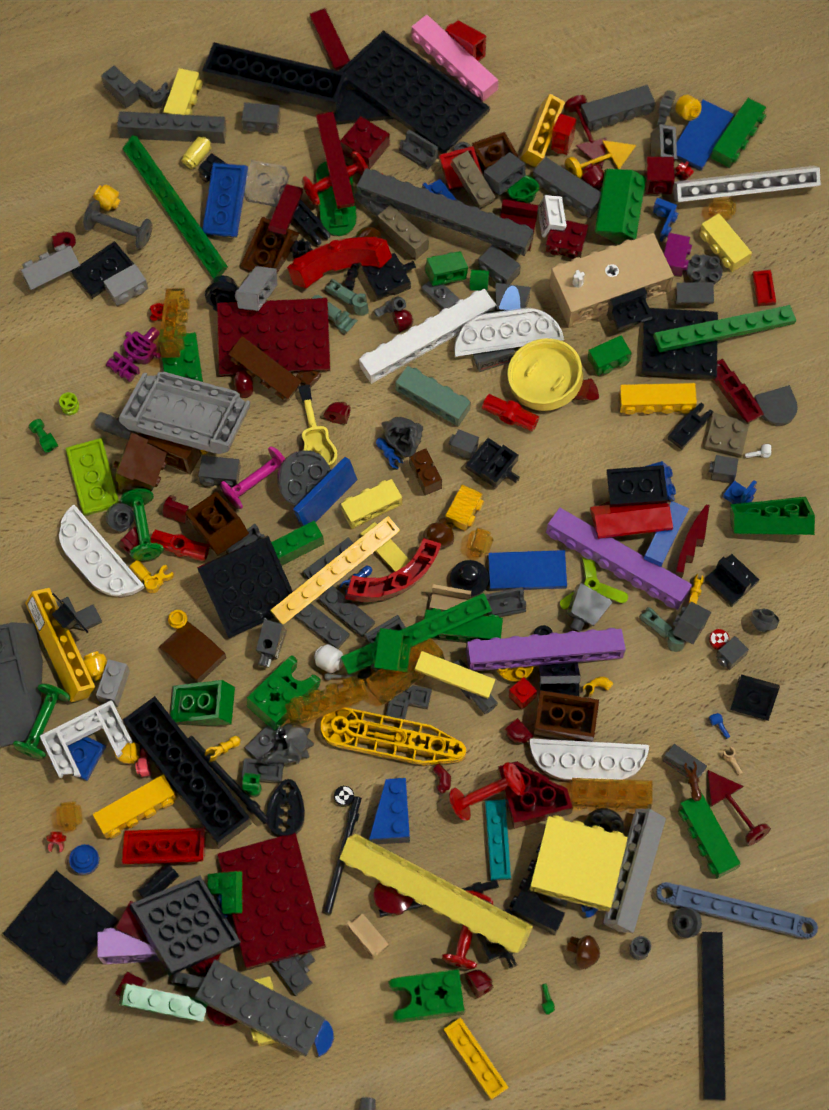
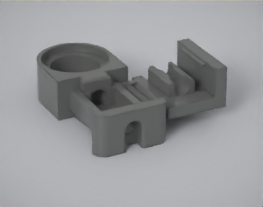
M178 972L173 974L172 984L200 988L205 977Z

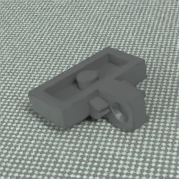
M308 953L303 958H300L298 955L295 958L291 957L272 963L295 996L312 984V981L306 975L310 971L308 966L315 962L311 953Z

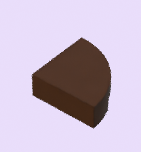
M317 371L300 372L296 377L303 382V385L309 384L311 388L320 379L321 373Z

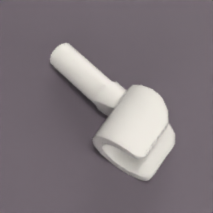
M763 444L761 451L746 453L745 457L761 456L769 458L771 456V445Z

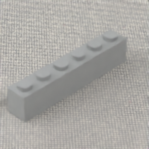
M651 809L635 810L611 909L609 912L606 911L603 924L618 932L634 933L666 818Z

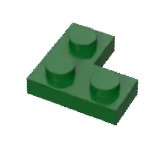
M233 871L208 874V889L211 894H222L223 914L242 913V872Z

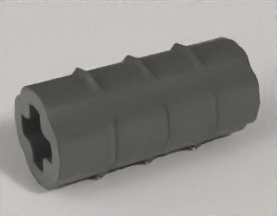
M358 191L355 193V199L376 217L388 207L358 195Z
M100 412L96 419L95 427L112 435L128 440L131 433L135 434V431L128 430L119 422V418L111 416V414Z

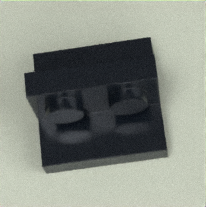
M645 287L610 299L607 317L609 321H614L618 331L652 319L653 315L646 302L647 292Z
M731 554L727 558L723 556L718 561L716 569L704 581L733 607L760 579Z
M578 662L539 665L541 691L579 696L580 671Z
M741 674L737 681L730 710L769 721L780 685Z

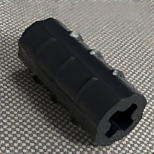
M167 863L151 876L149 880L144 882L137 889V892L142 898H146L165 890L179 875Z

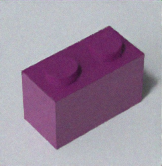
M669 233L664 256L673 275L682 277L683 270L687 271L689 260H686V255H690L692 244H689L690 237Z

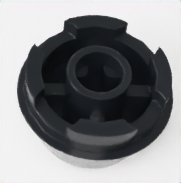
M225 275L217 276L208 285L205 291V299L213 307V310L217 311V303L237 302L235 300V293L239 287L233 278Z

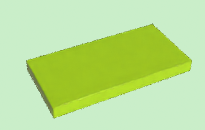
M102 438L66 447L83 515L88 516L108 510L113 504L120 503Z

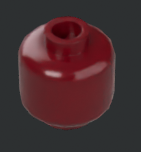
M590 163L582 169L581 180L596 190L601 189L604 171L599 164L593 165Z

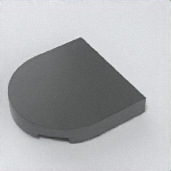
M790 385L754 396V399L764 413L762 418L765 421L776 426H783L789 424L796 416L798 405Z

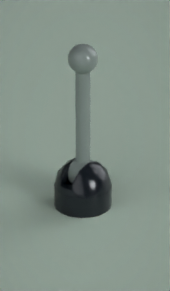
M371 668L361 669L357 675H331L326 673L324 678L327 681L331 679L358 678L362 684H371L372 672Z

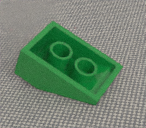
M223 680L174 685L170 716L179 725H231L235 686Z

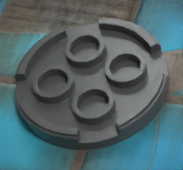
M308 450L294 452L286 457L279 467L277 483L280 493L289 503L296 506L332 469H330L323 456L316 452Z

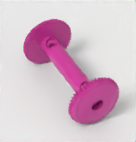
M270 446L268 448V452L272 457L270 461L233 488L225 481L221 482L222 492L236 509L243 508L238 497L278 469L284 461V456L275 447Z

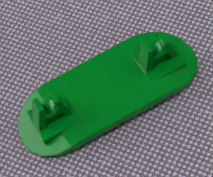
M326 161L320 164L316 170L317 182L329 176ZM351 176L349 177V180L354 196L353 179ZM332 186L318 192L321 222L326 230L335 236H342L351 232L356 225V206L337 209Z

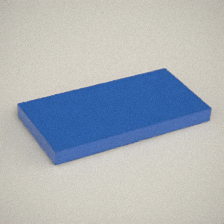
M705 100L701 102L700 115L696 119L689 121L676 143L677 159L684 163L688 161V165L701 171L710 158L713 148L734 118L733 113Z
M213 163L202 229L206 235L237 238L248 166Z
M344 457L293 508L301 527L312 521L317 522L358 480L351 461L347 457Z
M565 550L488 553L490 591H504L523 587V590L567 588Z

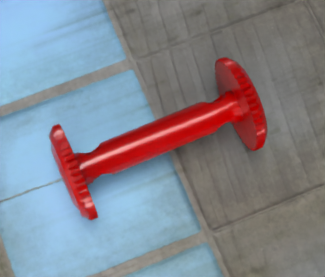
M353 151L352 160L354 164L347 166L348 175L351 177L355 173H359L362 177L365 168L368 169L367 164L360 153ZM330 175L321 179L316 184H312L307 176H304L302 179V185L309 200L314 205H319L320 200L317 193L332 186Z
M510 762L503 765L505 778H500L469 793L466 797L458 788L451 789L449 800L455 814L460 819L468 821L471 818L469 805H474L502 792L509 786L515 794L522 795L525 791V783L518 768Z
M465 890L493 905V900L489 896ZM462 926L457 944V953L455 955L443 954L442 959L445 963L452 966L472 970L477 967V963L466 959L473 932L467 926Z

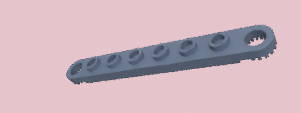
M670 882L660 884L656 891L658 900L664 904L680 908L691 907L700 913L803 939L813 938L818 931L817 922L812 918ZM663 888L671 889L672 896L670 898L662 896L661 890ZM809 923L813 928L812 933H804L802 924Z

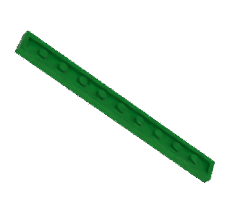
M131 136L124 145L123 150L212 278L221 276L228 268L227 264L137 136Z

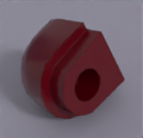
M70 232L55 233V236H51L53 249L55 250V247L61 244H65V246L70 245L73 248L76 243L75 236Z
M402 309L392 312L393 322L399 333L413 325V316L410 311Z
M244 370L236 372L233 378L235 391L240 394V398L250 397L254 391L252 376Z
M334 402L326 408L324 417L332 423L347 424L351 407L346 402Z
M136 526L121 539L119 544L128 554H130L133 548L140 545Z
M518 718L504 729L507 732L506 736L515 743H526L533 738V735Z
M472 970L465 973L466 982L477 999L493 989V980L486 972Z

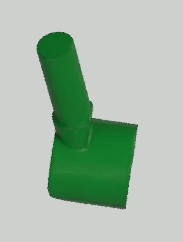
M543 984L542 988L547 1002L541 1004L545 1014L548 1015L554 1012L555 1004L550 997L547 984Z

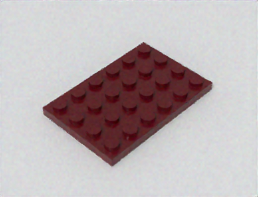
M328 298L265 301L259 311L238 308L237 302L217 303L220 376H233L236 372L247 369L242 364L238 367L230 361L232 357L229 355L242 336L290 373L331 371Z
M296 833L218 853L222 873L242 872V913L233 914L238 938L241 941L240 946L246 970L326 948Z

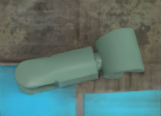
M331 279L330 284L324 287L327 293L338 297L350 305L353 304L357 315L364 316L369 313L366 294H356L334 279Z
M315 295V296H313L312 298H323V297H321L320 295ZM328 302L329 319L335 322L337 328L342 333L347 334L358 320L350 318L349 312L343 311L342 313L340 309Z
M647 607L646 612L639 615L642 622L653 628L663 638L668 637L667 645L670 650L674 652L683 650L685 641L672 634L674 631L673 627L665 622L653 609Z

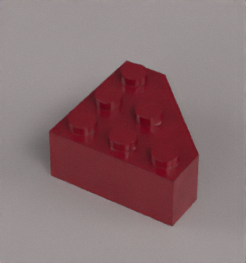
M518 761L512 762L520 771L525 783V791L520 796L515 794L510 786L503 791L514 829L546 821L548 816L572 814L573 806L567 788L550 781L549 778L536 771L530 770ZM503 765L498 766L497 773L499 779L505 778Z

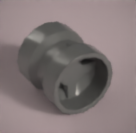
M644 936L634 938L629 947L630 955L636 960H644L651 951V943Z

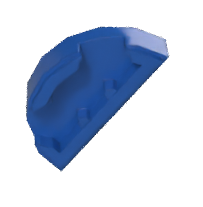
M324 1020L314 1040L319 1057L328 1052L334 1041L333 1029L327 1020Z

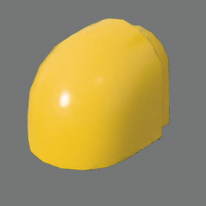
M127 743L121 750L123 754L120 757H117L114 751L116 758L122 763L134 764L140 758V744Z

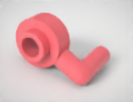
M142 748L140 750V758L135 765L137 774H141L143 778L151 776L148 755Z

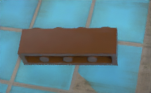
M243 336L229 353L232 357L230 361L238 367L242 364L247 368L245 370L246 373L253 378L255 376L261 379L260 383L267 389L270 387L275 389V395L282 400L285 398L290 400L298 390V387L303 383Z

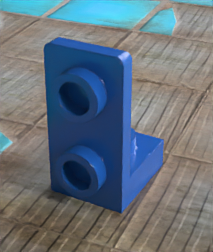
M657 198L654 203L653 213L667 218L659 239L660 242H663L664 238H668V234L671 233L672 227L670 225L672 222H676L679 213L676 212V204Z
M734 480L723 494V498L732 504L752 502L757 491L755 488L757 481L753 480L746 489Z

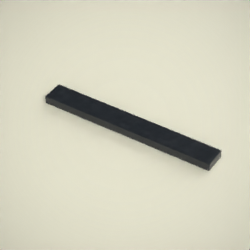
M702 932L704 1100L725 1101L723 932Z

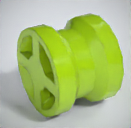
M67 392L60 396L59 405L64 414L74 415L79 411L80 406L75 394Z

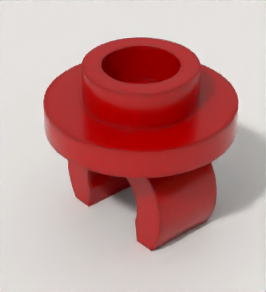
M681 161L675 168L677 171L675 175L678 176L680 174L683 179L687 180L694 171L687 166L688 161L685 163Z
M55 831L46 836V841L50 842L48 845L49 852L53 850V844L59 845V852L63 851L66 836L62 835V832Z

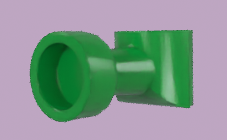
M36 419L29 424L28 427L31 432L37 433L39 443L45 454L59 447L53 435L45 432V424L41 419Z
M245 773L243 776L242 787L250 797H257L262 792L260 785L261 775Z

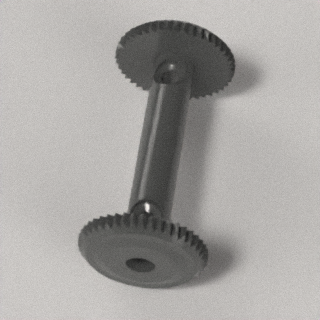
M94 200L88 205L83 218L84 228L88 231L97 222L135 236L137 249H142L147 245L152 233V222L150 219H145L141 226L138 227L100 213V202L98 200Z

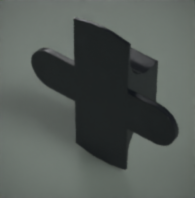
M52 593L53 597L60 604V607L52 613V616L62 628L67 631L75 624H78L86 633H89L71 609Z

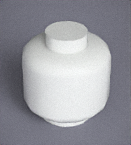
M329 644L320 646L315 652L316 666L328 673L340 670L344 664L341 656H343L342 651Z

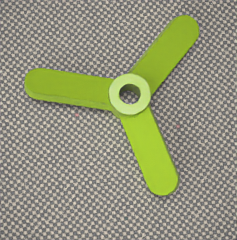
M582 556L585 575L584 585L606 598L619 603H626L628 601V594L600 583L597 579L595 561ZM574 592L560 601L562 609L566 610L569 608Z

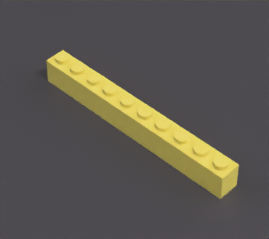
M358 834L347 838L340 860L344 861L348 867L357 868L365 876L380 880L382 885L397 889V892L401 895L410 896L418 904L433 908L432 910L435 913L450 917V920L454 923L463 924L471 932L486 936L488 941L503 945L509 952L518 953L525 947L533 928L532 925Z

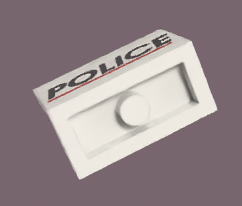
M545 195L538 206L542 237H546L550 229L564 231L566 228L562 197Z

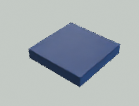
M86 736L68 745V748L81 774L79 778L88 781L106 746Z

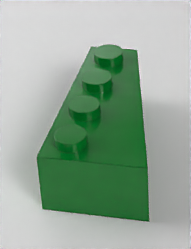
M806 496L730 504V524L734 534L815 535V514Z

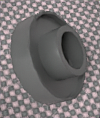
M115 503L107 510L106 522L112 529L124 531L133 524L134 512L127 504Z
M765 608L753 610L750 617L756 629L761 632L777 629L780 621L773 611Z
M691 907L681 908L674 914L673 927L679 936L692 938L700 932L702 919L695 909Z

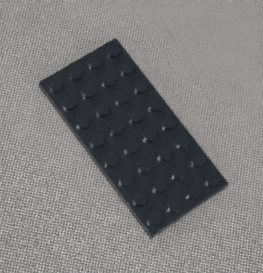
M384 30L339 70L340 72L347 73L348 84L411 131L436 145L443 154L448 152L490 111L488 105Z

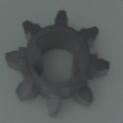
M303 238L299 241L295 240V244L290 247L293 259L299 258L313 250L311 242L304 241Z

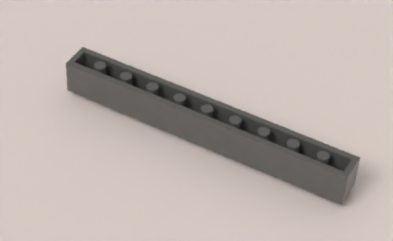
M365 168L357 185L358 195L387 206L391 205L395 209L523 256L526 255L533 239V229L527 225H519L510 219L500 218L494 213H487L475 206L465 205L459 200H451L442 194L432 193L426 188H418L410 182H402L393 176L380 174V172L374 169L369 170Z

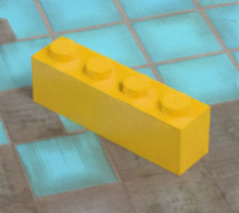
M549 94L541 103L522 151L521 161L536 167L543 160L552 137V130L565 104L563 100Z
M695 383L620 385V413L628 415L635 413L653 414L654 412H662L664 414L672 412L689 413L696 408L697 404Z
M163 774L93 813V816L105 838L112 839L120 835L121 831L125 828L135 827L141 819L154 816L157 810L172 806L177 798Z

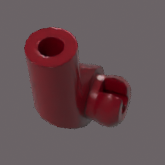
M437 764L433 768L435 774L440 778L437 790L440 793H445L451 788V775L441 764Z

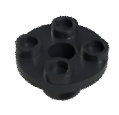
M462 561L451 572L452 588L471 591V598H474L486 590L489 583L488 571L484 565L477 561Z
M600 808L593 810L584 821V826L587 827L599 826L606 832L612 833V831H617L624 834L622 818L618 813L610 809Z

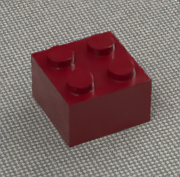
M360 116L340 140L343 154L352 159L353 151L360 153L370 170L390 146V134Z

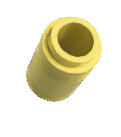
M197 137L183 154L182 162L190 169L196 168L211 150L210 141L205 137Z

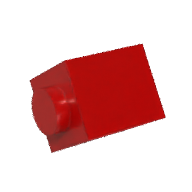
M525 677L509 689V698L521 710L529 705L537 696V690Z

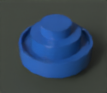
M85 844L74 848L69 857L71 868L80 875L93 873L100 861L96 849Z

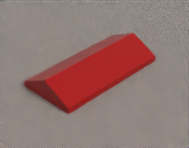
M668 503L610 507V505L590 507L598 539L673 530Z
M204 828L126 830L124 833L122 864L204 861Z

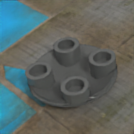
M693 255L687 267V275L694 283L716 284L722 277L723 269L718 257L709 255Z

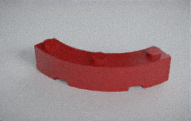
M377 237L333 240L328 244L309 251L303 256L296 258L287 269L294 285L308 288L312 283L322 278L323 273L331 269L332 271L351 267L354 263L381 268L392 258L386 239Z
M423 538L412 560L388 576L365 578L352 575L344 599L359 602H376L404 593L418 583L429 570L440 550L441 543Z

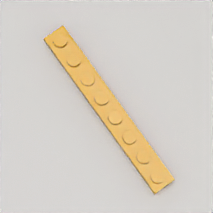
M387 516L272 608L270 612L280 624L284 625L395 536L400 529Z

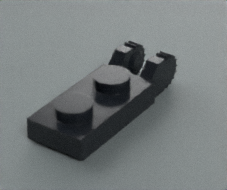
M300 200L292 219L319 246L322 244V241L315 232L319 230L325 239L331 237L330 233L315 214Z
M699 403L693 411L691 410L668 436V440L681 450L694 438L714 413L710 409L701 418L698 414L705 406L703 403Z

